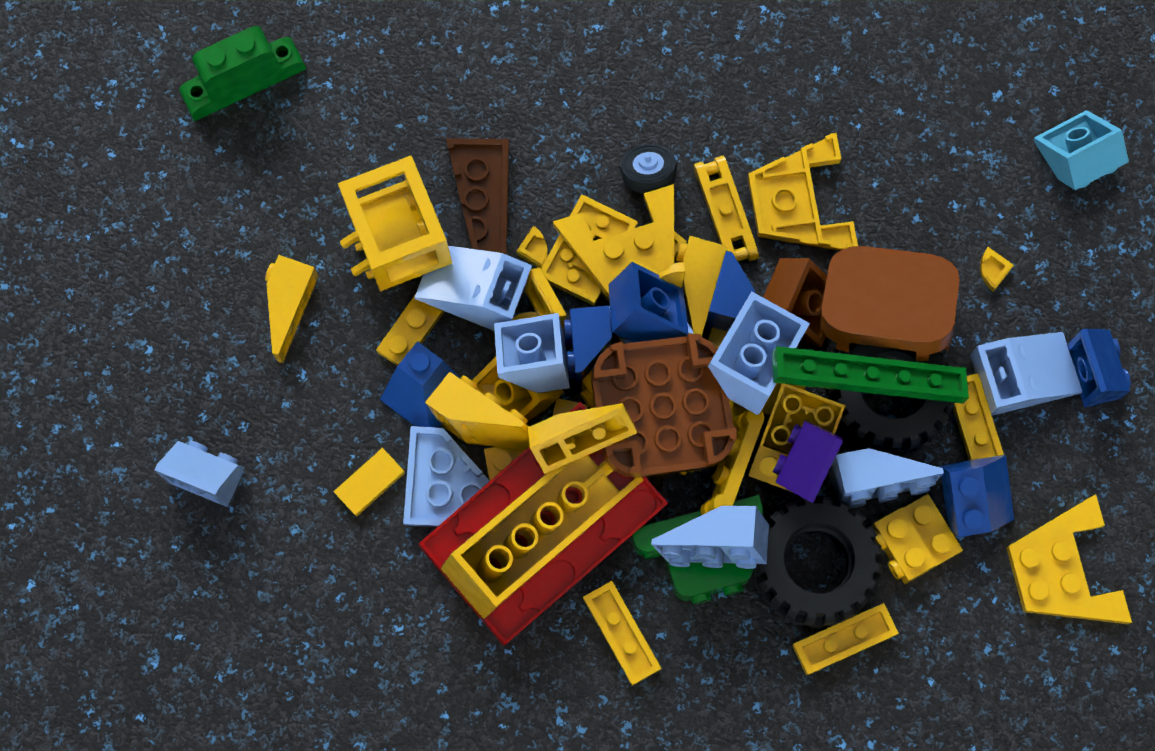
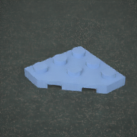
M411 426L403 524L406 526L438 527L484 487L489 480L444 428Z

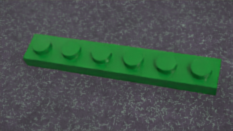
M776 346L772 351L773 383L954 403H965L969 399L966 368L780 346Z

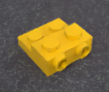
M929 494L904 508L902 507L872 525L877 534L875 537L876 545H881V549L885 551L890 560L887 564L891 573L897 580L901 578L904 584L963 551Z

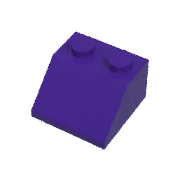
M804 420L802 426L795 424L787 442L793 445L787 456L780 455L773 473L778 475L776 478L777 484L813 503L843 440L840 436Z

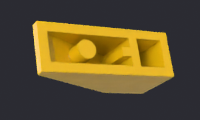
M689 236L687 244L681 242L676 261L682 262L685 265L683 289L691 329L694 334H701L702 337L727 246Z
M278 255L275 264L271 263L269 265L265 280L267 281L272 353L278 362L283 363L319 276L315 267Z
M623 403L557 414L528 427L530 449L544 474L637 434V429Z

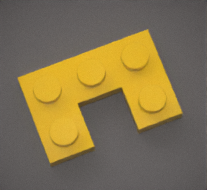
M582 194L570 214L572 216L584 213L593 241L637 228L638 221ZM559 235L541 268L550 285L595 306L601 295L602 288L561 235Z

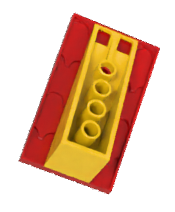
M580 402L569 412L585 410L586 408ZM529 446L426 536L418 546L500 643L505 646L664 508L668 502L646 477H625L615 472L606 463L601 449L544 474Z

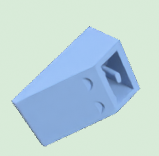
M448 246L452 264L424 274L414 297L418 301L494 331V323L512 320L532 265L503 253Z
M1063 332L1006 338L978 345L970 355L974 372L979 374L992 416L1082 393Z
M870 448L836 455L828 471L836 504L839 505L843 501L851 505L849 509L866 505V500L878 498L879 502L894 500L898 498V493L910 491L911 495L927 493L930 491V487L936 485V481L944 474L943 468Z
M720 506L652 539L651 545L670 565L675 567H688L690 562L702 563L703 566L709 568H721L723 563H733L739 568L754 569L756 564H767L769 524L756 506Z

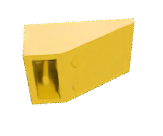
M449 372L425 402L440 424L467 444L526 450L530 446L529 426L526 425L528 420L515 409L508 412L502 408L503 403L490 392L483 395L477 391L478 386L464 375L458 378Z
M782 384L748 476L788 490L776 483L778 475L773 473V469L780 455L787 456L793 445L787 442L795 424L802 426L804 420H807L835 434L846 405L789 384Z

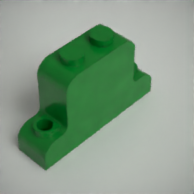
M253 26L195 53L192 61L198 75L181 85L179 92L195 122L306 70V66L291 37H283L269 43L262 28Z
M759 495L734 501L733 506H756L760 513L763 514ZM701 511L642 526L631 535L635 551L639 555L644 556L645 559L660 557L661 554L651 545L652 539L701 516ZM665 560L674 594L683 601L691 600L693 605L712 600L711 594L723 591L725 596L744 591L743 585L748 582L753 572V569L739 568L733 563H723L721 568H709L703 566L702 563L690 562L688 567H675Z

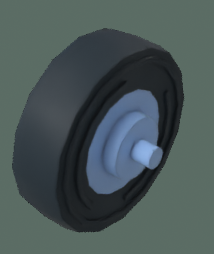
M644 144L632 148L622 158L620 170L623 182L630 190L641 194L672 185L677 174V162L674 154L668 148L658 144Z

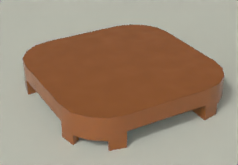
M852 246L842 249L833 255L829 263L821 306L820 333L825 334L836 342V349L849 352L850 343L917 351L915 361H929V355L941 352L943 349L948 351L952 343L960 281L959 272L945 258L927 253L868 246Z
M688 333L684 337L623 344L621 341L610 345L609 348L599 355L592 369L591 376L595 408L623 403L637 429V434L601 449L606 463L615 472L625 477L639 478L701 470L717 465L730 453L736 441L737 427L734 428L730 400L708 367L718 349L711 341L701 337V334Z

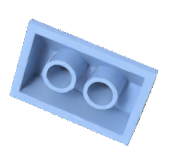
M751 291L708 365L728 399L759 415L777 384L773 383L772 351L776 346L797 348L810 323Z

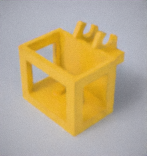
M412 155L338 183L356 230L342 239L340 244L342 248H348L350 245L359 242L354 245L356 251L364 250L367 258L351 268L354 276H359L362 272L369 270L365 272L367 278H375L379 290L383 291L452 264L446 237ZM402 174L404 175L405 181L361 198H358L356 192Z

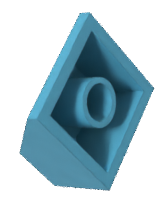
M1087 110L1034 137L1036 146L1057 179L1074 190L1088 186L1092 181L1115 172L1117 168L1129 162L1122 130Z

